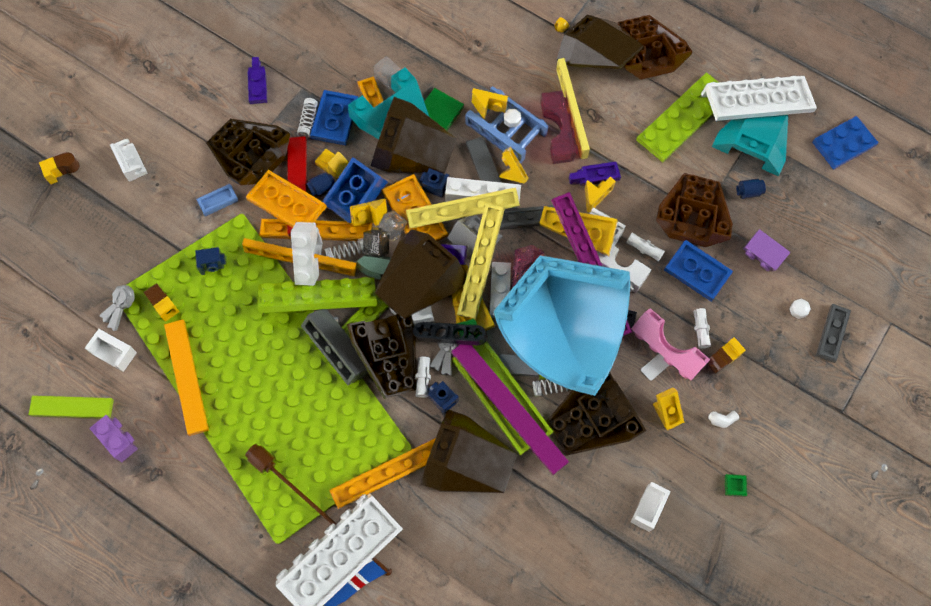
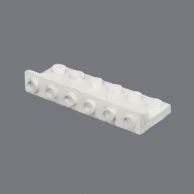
M805 76L760 78L758 80L720 83L711 82L705 86L701 93L702 97H708L716 121L811 113L817 109Z
M371 493L362 495L356 501L357 506L352 510L347 509L340 516L342 519L336 525L334 523L325 530L324 533L326 535L320 540L318 538L309 545L308 548L310 550L306 554H299L292 563L294 565L289 570L285 568L277 575L276 587L294 606H323L403 530Z

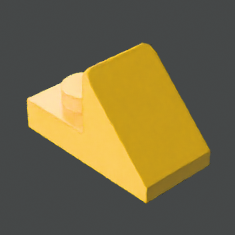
M473 88L472 104L483 119H485L488 109L496 112H506L508 96Z
M512 148L505 149L502 153V160L510 168L503 171L499 177L524 184L529 177Z
M325 149L315 160V165L336 179L339 178L349 163L339 151L334 154L328 149Z
M609 177L606 181L603 180L597 187L590 181H586L585 198L587 212L590 213L613 190L616 182L613 178Z
M386 199L350 206L352 225L357 226L372 222L379 226L388 217Z
M672 387L657 394V402L653 403V407L665 429L669 430L685 423L678 391Z

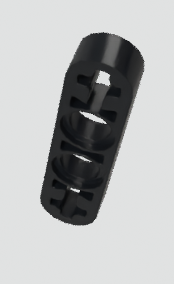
M419 322L413 328L414 335L422 342L478 346L484 344L488 338L485 329L479 325ZM440 329H445L446 332L443 336H436ZM457 331H464V335L462 337L455 338V333ZM478 332H480L481 335H479L478 338L476 339V338L474 337V335L476 336V335H478Z

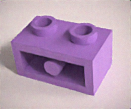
M760 229L756 231L743 248L746 251V256L752 260L756 258L761 262L760 266L768 272L770 270L776 271L791 253Z
M105 415L89 429L115 459L123 462L138 449L133 443L135 439L128 432H123L121 429L123 425L116 417L111 419Z

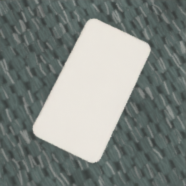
M658 354L641 371L649 380H653L669 364L664 361V357L661 354Z

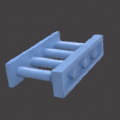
M493 86L490 88L492 93L505 95L500 89H496ZM509 97L506 111L508 109L519 111L521 113V123L517 127H511L506 133L497 130V127L504 121L503 112L492 123L486 122L479 112L474 113L469 110L465 114L466 125L502 151L511 147L520 164L525 160V147L538 133L546 137L548 132V125L544 120L538 119ZM524 123L530 126L532 130L520 143H515L511 140V137Z

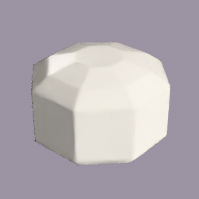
M508 109L504 113V124L508 127H517L521 123V113L516 109Z
M803 299L795 300L790 306L792 316L798 319L806 317L811 310L809 303Z

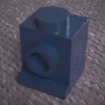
M429 168L428 172H423L421 176L422 189L442 198L446 191L449 174H442Z
M219 247L195 250L196 265L201 275H205V271L215 272L218 269H223L224 265L227 264L225 253L222 254Z
M443 381L440 384L435 382L428 389L430 391L428 398L444 415L448 409L450 410L459 402V396ZM440 392L446 393L444 397H440L438 394Z

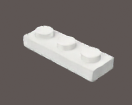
M492 262L491 318H495L494 310L510 292L511 263Z

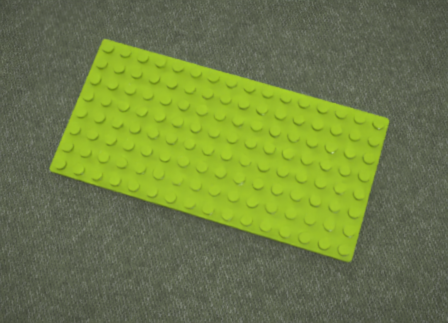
M239 214L128 283L127 285L134 291V301L129 308L123 310L178 395L179 392L164 324L184 319L209 431L203 433L276 544H281L320 516V514L272 471L269 473L265 471L261 474L247 461L248 458L245 454L254 444L262 445L276 458L274 468L323 512L335 505L329 491L330 489L410 451L411 445L363 378L347 385L301 327L307 315L313 313V310L258 313L259 284L293 281L277 259L244 252L242 245L244 238L260 242L264 241L246 216ZM219 247L222 254L225 253L227 264L224 265L223 269H218L215 272L205 271V275H201L196 265L195 250ZM156 283L180 311L166 322L144 294V291Z

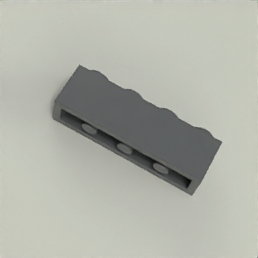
M320 309L308 314L301 327L345 383L350 385L364 378L368 373L366 367L353 347L351 339L327 309Z

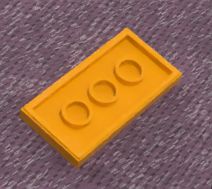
M270 170L263 175L246 196L248 201L292 228L296 222L314 223L327 207L324 202Z
M414 174L381 189L405 234L413 229L429 234L437 242L449 236L442 222L409 228L406 210L432 205Z

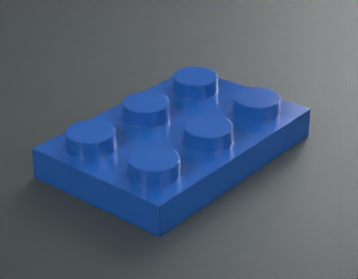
M324 90L311 130V139L346 146L353 122L349 117L348 104L356 100L358 96Z
M857 116L812 141L833 170L876 147L879 143Z
M687 240L683 242L664 269V271L711 302L733 272Z

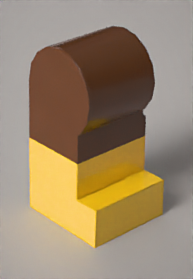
M69 152L39 162L43 175L50 184L58 182L57 177L67 173H75L80 167L77 159Z
M157 283L144 291L146 297L165 322L180 312Z
M734 337L709 358L710 361L707 365L717 374L738 359L746 350Z

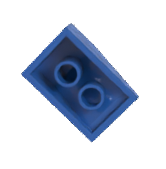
M352 157L322 202L351 224L350 206L374 201L388 181Z

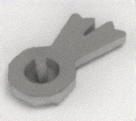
M128 285L116 287L112 293L113 304L100 314L103 322H109L107 328H112L113 331L118 329L123 309L129 308L134 301V291Z
M446 330L440 332L438 337L443 336ZM458 332L455 333V338H460ZM438 343L441 350L430 364V367L440 371L442 366V375H452L451 351L460 344Z

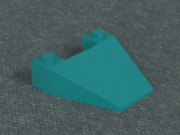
M406 67L391 76V88L395 94L376 107H373L363 95L348 104L349 117L360 129L378 140L394 97L411 102L428 115L417 80Z

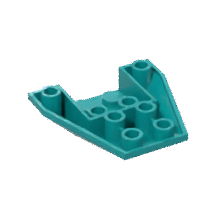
M788 115L732 119L718 132L712 147L726 154L729 153L731 147L765 161L762 169L779 176L786 162Z

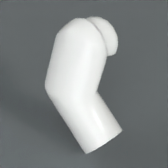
M714 411L709 414L708 418L713 425L727 428L739 419V415L735 411L726 416Z

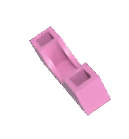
M651 308L648 309L631 328L635 336L640 340L646 341L652 351L661 354L667 364L675 366L682 377L692 380L710 359L696 347L680 350L671 346L663 332L665 320Z

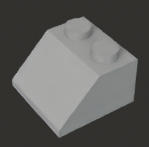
M477 215L458 220L447 237L453 245L467 246V257L470 259L481 223V218ZM498 233V237H497L496 244H497V243L500 241V239L503 237V236H502L501 234H499V233Z

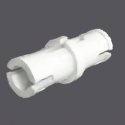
M631 233L626 242L640 250V253H645L658 262L665 252L651 244V241H646L634 233Z
M696 309L693 313L698 348L705 349L711 347L709 338L710 325L707 323L706 309Z
M429 357L418 358L417 374H415V379L417 380L416 397L419 398L428 397V384L431 380Z

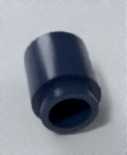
M324 172L309 179L310 181L306 183L312 196H319L329 191L333 184H335V181L331 174L327 175Z
M758 178L740 181L736 186V192L741 199L760 197L761 194H765L766 185L764 180H759Z

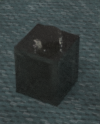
M372 227L371 230L363 232V255L380 258L389 254L390 232L383 231L380 227Z

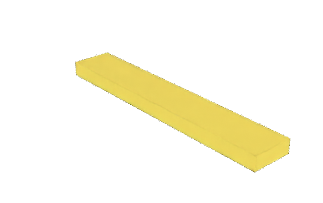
M558 59L556 71L581 159L588 158L590 148L565 59Z
M515 187L406 210L409 228L483 214L485 203L501 206L505 209L520 206L517 189Z
M485 203L457 315L477 319L505 210L504 207Z

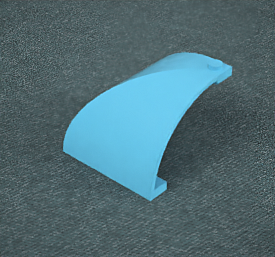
M540 255L494 310L498 327L512 350L538 374L565 388L595 396L613 366L622 341L629 307L630 271Z

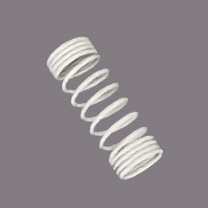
M306 98L304 100L297 130L299 137L306 136V139L310 138L314 118L307 117L304 114L314 116V114L308 113L305 110L314 112L317 110L318 102L315 99ZM304 118L311 119L313 122L305 121ZM303 123H309L312 126H306Z
M365 238L358 239V247L355 241H353V248L350 242H348V249L343 243L344 253L340 245H338L339 255L335 246H333L334 256L330 247L325 249V253L328 257L336 258V251L338 258L341 259L340 250L343 257L346 258L345 249L350 257V247L354 255H356L355 246L359 254L361 253L360 247L362 253L368 252Z
M546 379L545 384L542 380L540 382L533 381L534 395H542L541 382L547 395L546 381L552 394L551 381L549 383ZM554 383L555 390L557 393V384Z

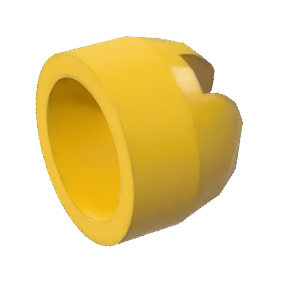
M559 17L554 24L555 30L563 33L569 28V23L564 18Z

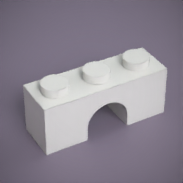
M296 222L291 230L295 285L314 286L318 279V258H314V247L317 241L316 223Z
M612 245L609 257L597 252L603 267L630 271V292L637 293L652 270L636 259L628 267L619 266L615 261L619 249Z

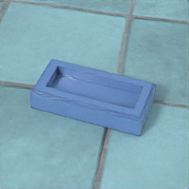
M231 184L196 199L204 216L239 201Z

